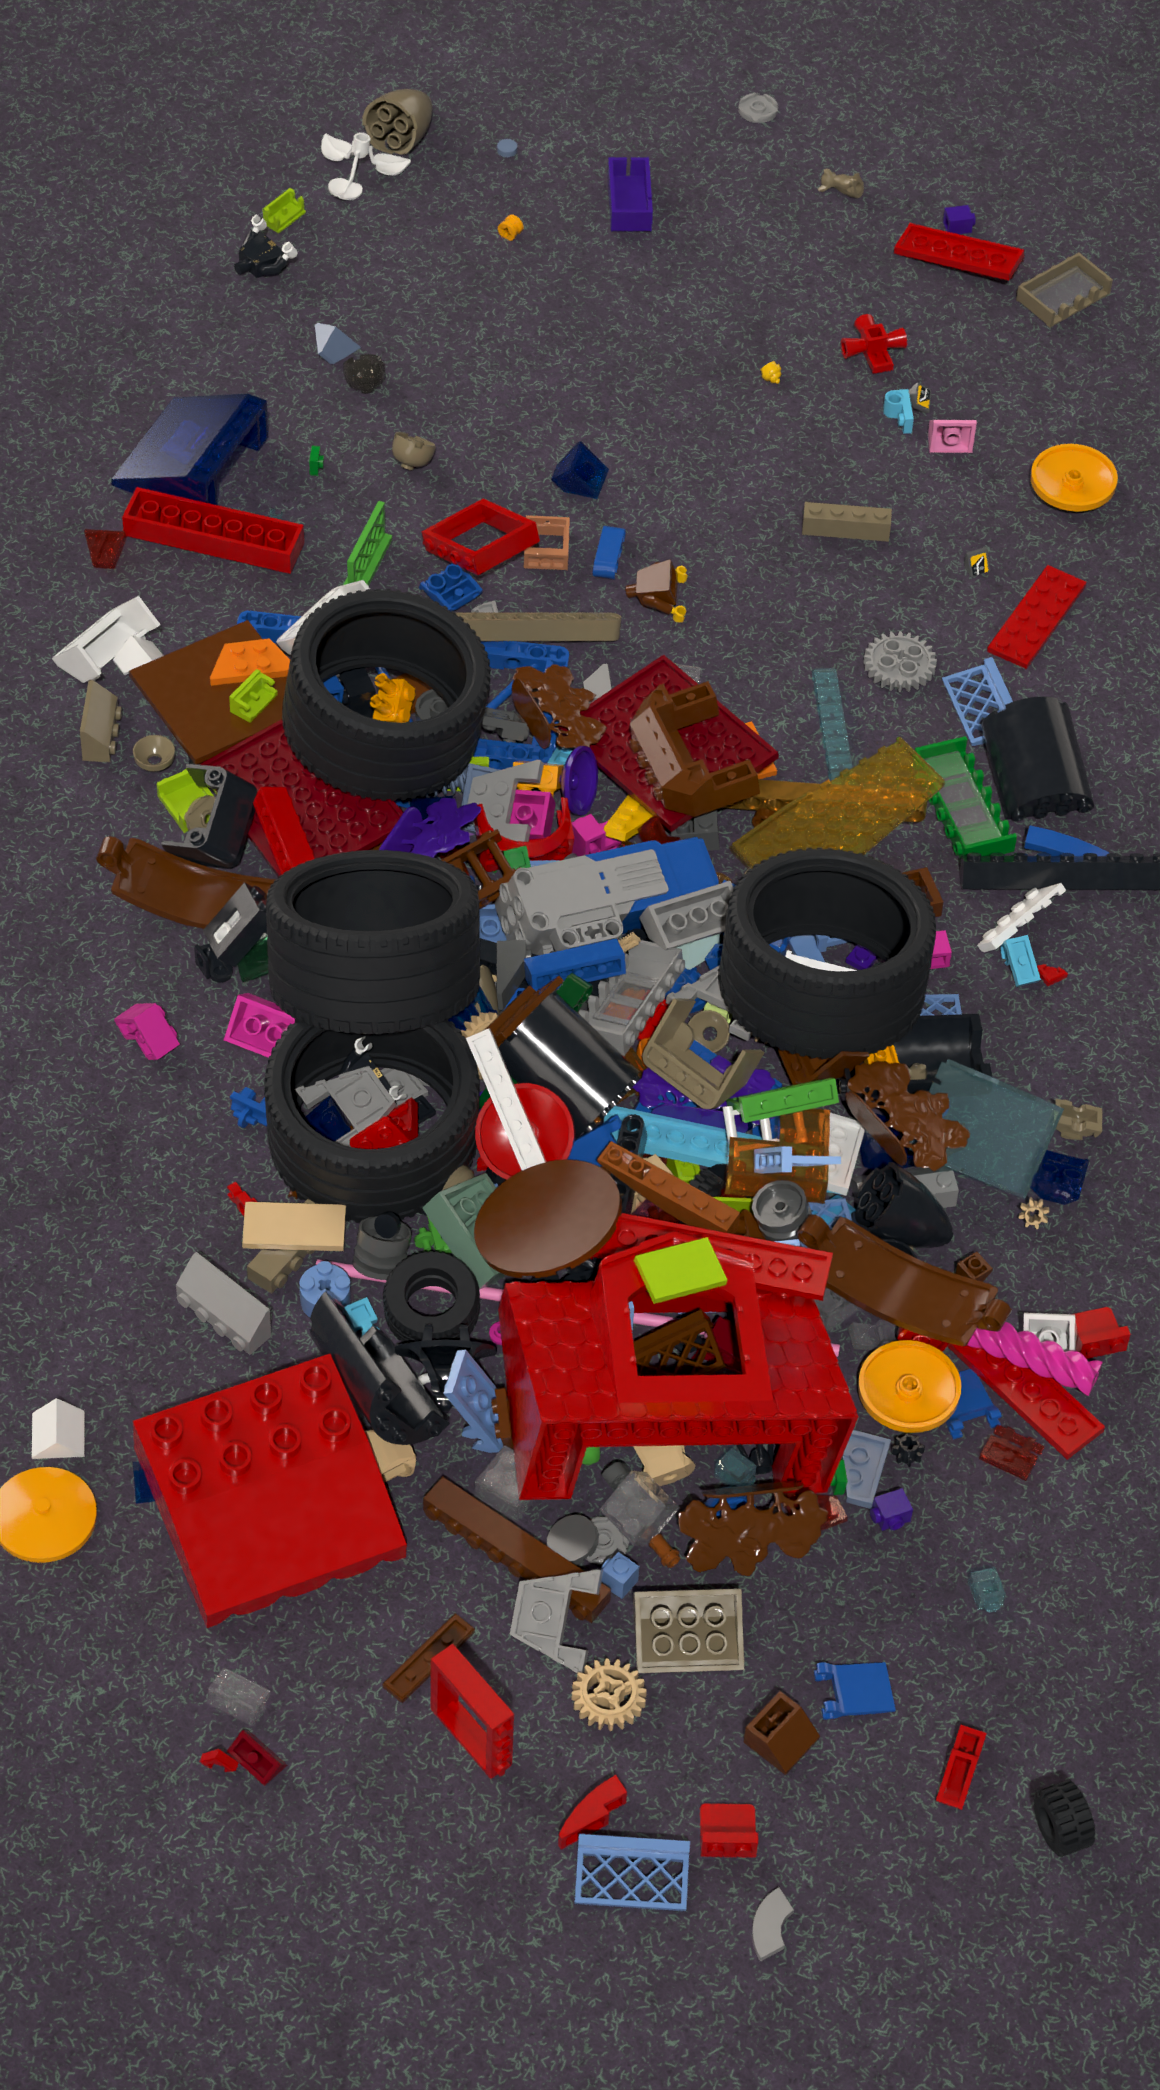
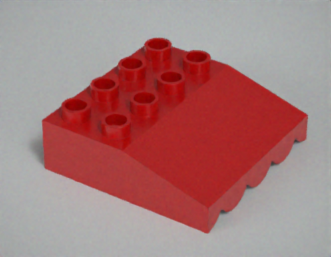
M331 1354L133 1421L134 1450L207 1628L220 1624L231 1614L245 1615L268 1607L282 1596L295 1597L316 1590L332 1578L346 1579L366 1572L382 1560L397 1561L406 1557L407 1544L368 1438Z

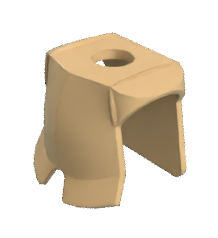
M374 1430L364 1431L384 1483L397 1476L408 1477L414 1473L416 1456L411 1445L392 1444L381 1439Z
M633 1446L644 1465L642 1481L648 1487H659L676 1482L689 1476L695 1469L694 1462L685 1454L684 1446Z

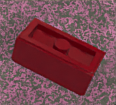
M242 1730L226 1751L264 1786L287 1766L281 1758L248 1730Z

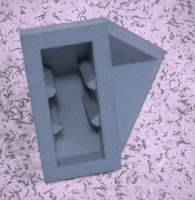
M321 323L315 324L318 355L328 363L334 364L361 348L336 326Z

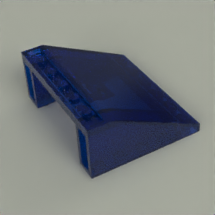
M251 394L173 397L112 477L111 485L133 494L136 487L218 505L216 475L238 445L259 451L268 439L267 400Z

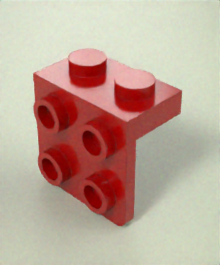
M1104 1307L1071 1314L1076 1317V1351L1083 1354L1086 1359L1127 1350L1131 1335L1128 1326H1118L1111 1308Z
M702 1804L700 1807L701 1857H756L758 1833H756L755 1807L751 1804Z

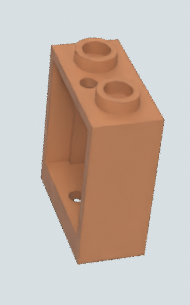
M526 516V518L536 522L539 535L563 536V549L529 547L524 550V568L568 570L570 517Z

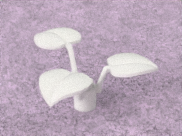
M327 133L324 135L321 143L322 154L330 160L341 161L344 158L349 159L353 155L355 156L349 181L343 178L332 179L328 184L329 192L344 200L357 199L362 193V186L353 182L358 158H364L369 152L371 163L376 164V170L386 175L400 174L410 164L411 159L389 154H376L373 156V147L369 146L370 136L365 133L355 134L352 145L343 140L333 138Z

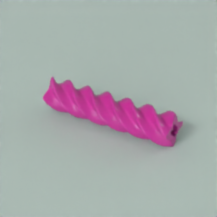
M1005 1322L998 1332L977 1328L967 1344L974 1348H984L986 1352L994 1357L1007 1358L1018 1367L1031 1368L1042 1377L1055 1378L1063 1386L1070 1388L1078 1387L1087 1396L1090 1395L1093 1386L1098 1380L1103 1363L1102 1361L1088 1362L1085 1356L1078 1351L1064 1352L1062 1347L1056 1342H1041L1032 1332H1017L1008 1322Z

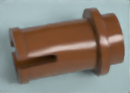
M662 1534L654 1536L650 1540L649 1546L661 1558V1564L668 1568L677 1565L680 1561L679 1551L673 1549Z

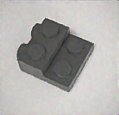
M485 707L482 720L483 728L496 730L498 735L503 738L502 740L506 742L516 743V740L523 741L527 739L529 727L519 713Z

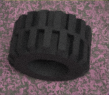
M1065 1780L1035 1792L1034 1810L1039 1829L1047 1845L1057 1856L1063 1857L1093 1846L1095 1843L1093 1816L1084 1795L1074 1782Z

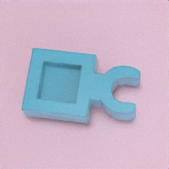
M367 1297L344 1306V1313L354 1331L361 1329V1337L374 1326L372 1324L377 1323L378 1318Z

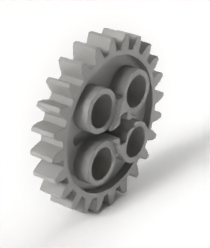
M899 631L898 636H895L893 632H890V637L882 634L881 640L875 637L874 643H869L864 655V670L868 671V677H874V683L881 681L882 688L889 685L890 691L897 687L899 692H901L902 688H906L910 692L911 686L918 690L919 684L925 686L927 680L931 681L932 675L935 674L936 653L932 652V646H926V640L919 642V636L911 638V633L903 636L901 631Z

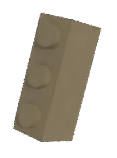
M94 680L88 681L80 727L83 761L110 762L111 754H116L117 744L114 741V737H119V724H117V720L122 719V707L118 706L117 696Z

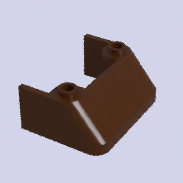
M777 1047L793 1085L832 1077L835 1079L843 1077L844 1069L849 1068L851 1072L855 1065L861 1064L869 1057L868 1052L841 1051L834 1058H811V1056L807 1055L803 1057L797 1053L791 1054L790 1051H782Z

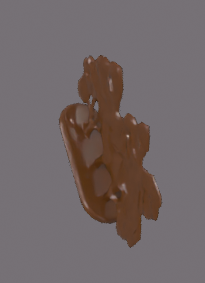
M552 664L546 668L544 673L531 666L516 668L517 673L512 678L514 680L512 684L513 702L541 748L546 749L549 747L551 730L559 734L556 738V743L563 748H577L578 746L590 748V744L598 743L601 735L607 729L606 725L596 719L580 714V711L589 708V701H592L596 694L584 688L574 689L570 687L574 677L569 668ZM537 688L538 691L532 692V689ZM534 698L539 699V706L534 700ZM542 711L549 712L553 716L551 723L548 722ZM556 720H559V721H560V723H558V724H555L554 722H555ZM561 725L567 727L569 731L559 730V727L555 728L554 726Z
M876 1061L871 1065L866 1063L855 1065L856 1074L848 1080L847 1085L851 1091L846 1092L845 1095L848 1107L860 1124L897 1164L901 1166L906 1164L907 1154L904 1147L912 1148L914 1152L913 1160L916 1167L930 1168L932 1171H936L947 1163V1147L952 1149L966 1147L967 1139L970 1138L969 1130L958 1121L942 1118V1114L949 1108L948 1093L931 1094L929 1091L919 1090L915 1094L909 1093L907 1087L911 1077L906 1064L896 1062L890 1064L886 1061ZM866 1087L870 1088L868 1093L864 1090ZM878 1090L879 1098L875 1102H871L874 1100L871 1097L873 1091ZM856 1093L864 1094L866 1103ZM880 1101H882V1102L885 1103L884 1105H881V1106L878 1105V1103H879ZM874 1107L885 1109L890 1115L889 1121L883 1123L872 1109ZM888 1127H893L904 1134L900 1141ZM914 1139L918 1140L916 1144L910 1143Z
M788 1481L706 1490L702 1492L705 1497L720 1498V1502L714 1508H709L700 1501L692 1500L687 1505L685 1511L678 1513L680 1531L695 1539V1543L690 1546L686 1556V1560L692 1564L695 1571L703 1572L716 1569L718 1564L728 1556L732 1560L736 1572L744 1576H750L755 1571L756 1564L762 1562L768 1555L767 1546L770 1543L775 1542L788 1556L798 1559L803 1558L810 1551L811 1545L815 1544L821 1536V1525L827 1521L828 1511L819 1507L818 1496L813 1491L801 1493L795 1501L785 1497L783 1492L798 1490L804 1486L802 1482ZM774 1493L775 1503L769 1509L758 1510L754 1506V1495ZM747 1496V1503L736 1510H731L727 1498ZM781 1503L784 1504V1507L789 1505L793 1515L787 1516L782 1511ZM794 1504H799L800 1509L797 1510L794 1507ZM777 1506L778 1512L773 1514V1509ZM722 1510L721 1518L718 1519L716 1517L717 1511Z

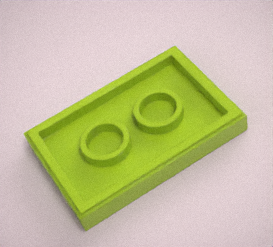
M708 1237L637 1255L634 1259L654 1304L724 1286L727 1283L726 1275Z

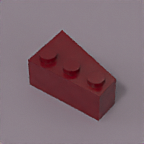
M719 1316L713 1323L712 1330L726 1365L724 1368L736 1372L735 1375H743L736 1326L730 1320ZM705 1333L702 1336L703 1341L700 1344L701 1346H704L706 1342V1339L708 1337L707 1333ZM696 1349L691 1359L697 1361L701 1350ZM707 1352L704 1360L716 1363L715 1355Z

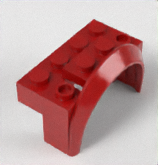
M561 797V810H556L559 827L553 834L546 838L529 839L528 842L514 841L501 835L502 841L497 844L502 853L503 850L526 845L530 861H561L571 854L574 844V833L568 798ZM483 804L477 805L481 807V812L474 819L477 840L480 839L483 833L490 830L494 831L488 823ZM489 848L477 854L478 859L487 872L501 869Z

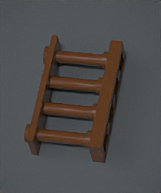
M498 829L483 833L480 839L441 860L447 863L459 858L463 862L469 860L483 884L482 889L478 891L479 910L498 898L500 895V884L509 882L516 871L511 868L497 844L502 841ZM488 848L504 873L503 877L496 881L490 879L477 857V854Z

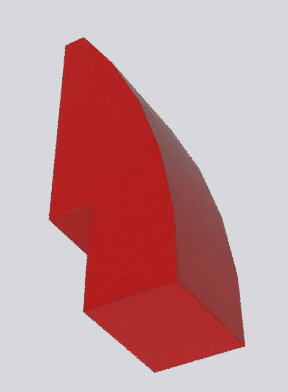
M960 1725L936 1802L960 1810L963 1809L987 1733Z
M616 1775L591 1791L570 1814L559 1833L558 1846L561 1850L577 1842L579 1834L590 1835L607 1826L609 1823V1812L626 1804L627 1791Z

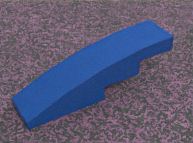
M1031 825L1029 826L1025 841V849L1051 854V856H1060L1061 853H1072L1074 856H1083L1085 853L1107 856L1109 853L1075 837Z

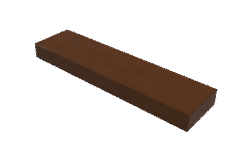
M455 1613L382 1684L383 1688L403 1703L431 1676V1658L451 1644H454L459 1649L475 1633V1629Z

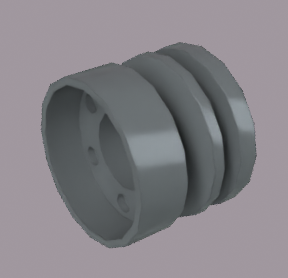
M378 1216L368 1217L359 1224L358 1244L355 1247L352 1261L353 1267L366 1277L386 1280L392 1269L398 1263H401L402 1260H406L411 1230L406 1224L401 1222L400 1231L395 1236L383 1238L378 1235L374 1227L375 1219Z

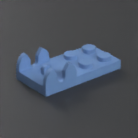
M457 1350L454 1362L451 1365L448 1381L444 1388V1395L470 1425L463 1429L462 1436L470 1439H481L477 1440L472 1448L488 1453L501 1452L503 1443L501 1438L496 1439L494 1423H499L498 1414H493L491 1399L496 1398L495 1389L497 1388L467 1350Z

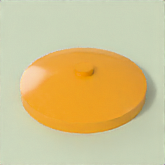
M1061 444L1046 449L1037 456L1031 470V484L1037 495L1048 504L1067 511H1089L1106 504L1114 495L1118 480L1116 468L1107 456L1096 449L1079 444Z
M901 1340L890 1342L877 1348L866 1358L859 1374L858 1392L864 1408L877 1422L896 1431L918 1433L939 1427L953 1415L961 1395V1379L954 1363L939 1349L919 1341Z
M54 1467L29 1469L15 1475L0 1488V1545L19 1559L44 1563L66 1558L78 1551L88 1541L94 1531L97 1520L94 1495L89 1486L80 1477L67 1470Z

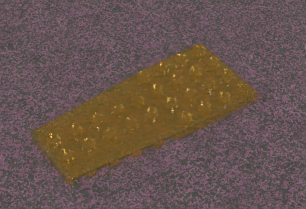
M898 737L895 743L887 748L885 746L879 748L877 754L868 759L866 757L861 759L859 764L848 770L846 768L841 771L839 777L832 781L826 780L820 784L819 789L814 792L808 791L782 807L733 842L732 849L751 869H753L755 864H760L762 860H768L769 857L777 856L779 853L785 854L790 850L794 852L796 849L832 848L833 850L843 849V851H853V853L865 855L945 786V780L901 737Z

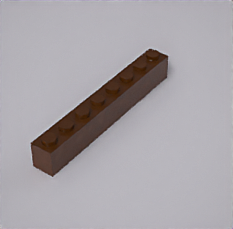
M444 1477L423 1498V1510L432 1521L438 1520L443 1523L451 1534H459L464 1537L472 1548H480L487 1553L490 1560L495 1563L501 1562L507 1566L510 1573L515 1577L532 1580L585 1572ZM601 1583L599 1595L572 1590L569 1609L572 1610L573 1615L577 1619L582 1621L585 1619L592 1624L609 1604L611 1589Z

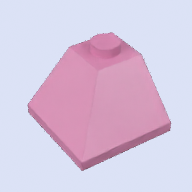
M930 420L928 429L930 453H972L976 420Z

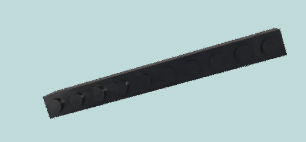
M971 852L967 853V856H961L960 884L962 889H1042L1062 883L1065 889L1160 890V853L1149 857L1140 853H1132L1130 856H1121L1117 853H1108L1107 856H1097L1094 853H1085L1083 856H1074L1072 853H1061L1060 856H1051L1049 853H1038L1037 856H1028L1026 853H1014V856H1004L1003 853H991L990 856H981L980 853Z

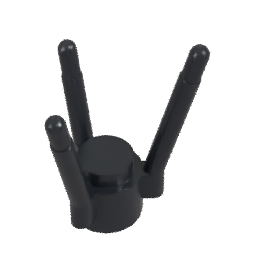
M742 1444L736 1445L745 1461L747 1470H752L755 1475L772 1471L774 1444H768V1452L763 1448V1444H757L758 1449L751 1452L750 1458Z

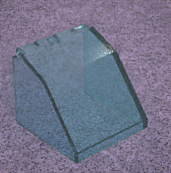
M950 1059L947 1060V1063L941 1062L935 1078L942 1080L940 1085L933 1082L929 1092L931 1094L948 1093L949 1108L942 1114V1118L958 1121L970 1132V1138L967 1139L966 1147L946 1148L947 1163L945 1166L1025 1199L1064 1108ZM916 1139L910 1141L911 1144H916L918 1142V1140Z

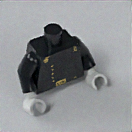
M254 215L251 221L254 228L253 230L250 229L239 249V262L234 264L235 271L239 275L249 271L256 278L278 275L282 269L286 268V264L289 262L288 258H295L297 256V250L290 242H286L281 249L263 232L258 233L259 230L266 228L267 223L263 218L260 221V217Z
M365 1036L358 1038L355 1041V1047L346 1057L339 1075L370 1066L395 1103L396 1100L406 1099V1094L398 1096V1090L403 1086L391 1087L368 1053L364 1055L363 1052L370 1050L373 1044L369 1043L366 1047H363L362 1041L365 1039Z

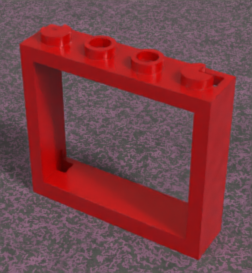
M484 498L422 531L423 545H425L426 551L453 564H457L476 575L482 574L540 542L536 522ZM482 522L508 533L477 551H473L451 540Z
M451 1644L431 1658V1710L490 1779L497 1774L498 1776H503L505 1770L512 1765L514 1713L454 1644ZM459 1696L487 1727V1733L459 1702Z

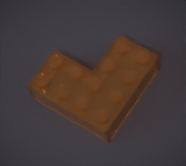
M813 1108L780 1115L777 1127V1141L730 1137L726 1160L725 1194L755 1197L757 1192L766 1184L777 1180H788L798 1184L804 1190L808 1202L824 1204L828 1187L829 1165L812 1167L792 1166V1172L754 1173V1149L787 1146L792 1147V1156H829L830 1110Z

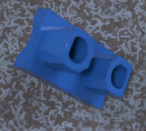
M247 1087L240 1093L233 1091L230 1095L232 1100L231 1110L234 1111L233 1116L239 1118L238 1126L245 1128L248 1123L255 1126L257 1122L267 1126L265 1097L258 1103L254 1101L256 1093Z

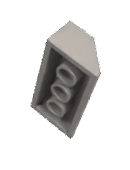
M727 881L648 906L639 917L648 938L664 950H669L725 932L727 909L734 887L731 881Z
M944 1165L936 1171H932L930 1168L906 1170L933 1193L943 1208L956 1206L959 1189L954 1172L948 1166ZM868 1175L851 1178L850 1185L856 1207L859 1201L856 1198L857 1192Z
M195 1252L176 1284L178 1302L184 1308L190 1307L194 1310L196 1316L202 1322L207 1321L213 1325L218 1335L228 1337L237 1350H244L251 1355L271 1337L270 1309Z

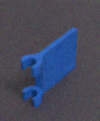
M618 1114L576 1139L568 1160L585 1161L598 1167H603L597 1162V1159L611 1141L616 1144L618 1143L612 1132L621 1128L622 1121Z
M971 1369L958 1372L961 1379V1395L955 1412L946 1421L953 1440L963 1437L961 1429H964L962 1422L985 1415L991 1428L1001 1426L998 1418L1002 1417L1000 1410L992 1403L978 1375Z
M825 1662L816 1664L817 1670H814L815 1681L832 1679L836 1701L824 1702L825 1708L821 1709L823 1720L848 1715L896 1711L886 1662L832 1665Z

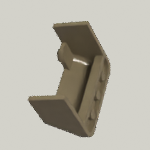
M674 998L643 1051V1062L648 1068L701 1108L716 1109L747 1084L765 1052L762 1050H742L736 1062L730 1065L723 1075L689 1049L695 1035L693 1029L685 1023V1020L696 1001L694 999Z

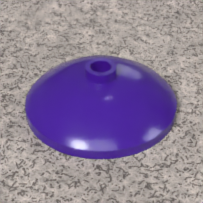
M578 746L570 753L560 775L562 795L564 798H568L569 809L575 815H585L589 812L597 792V762L593 751L587 746Z

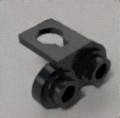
M198 944L194 945L195 963L206 979L210 978L215 982H225L231 978L232 966L217 959L210 944H205L201 947Z

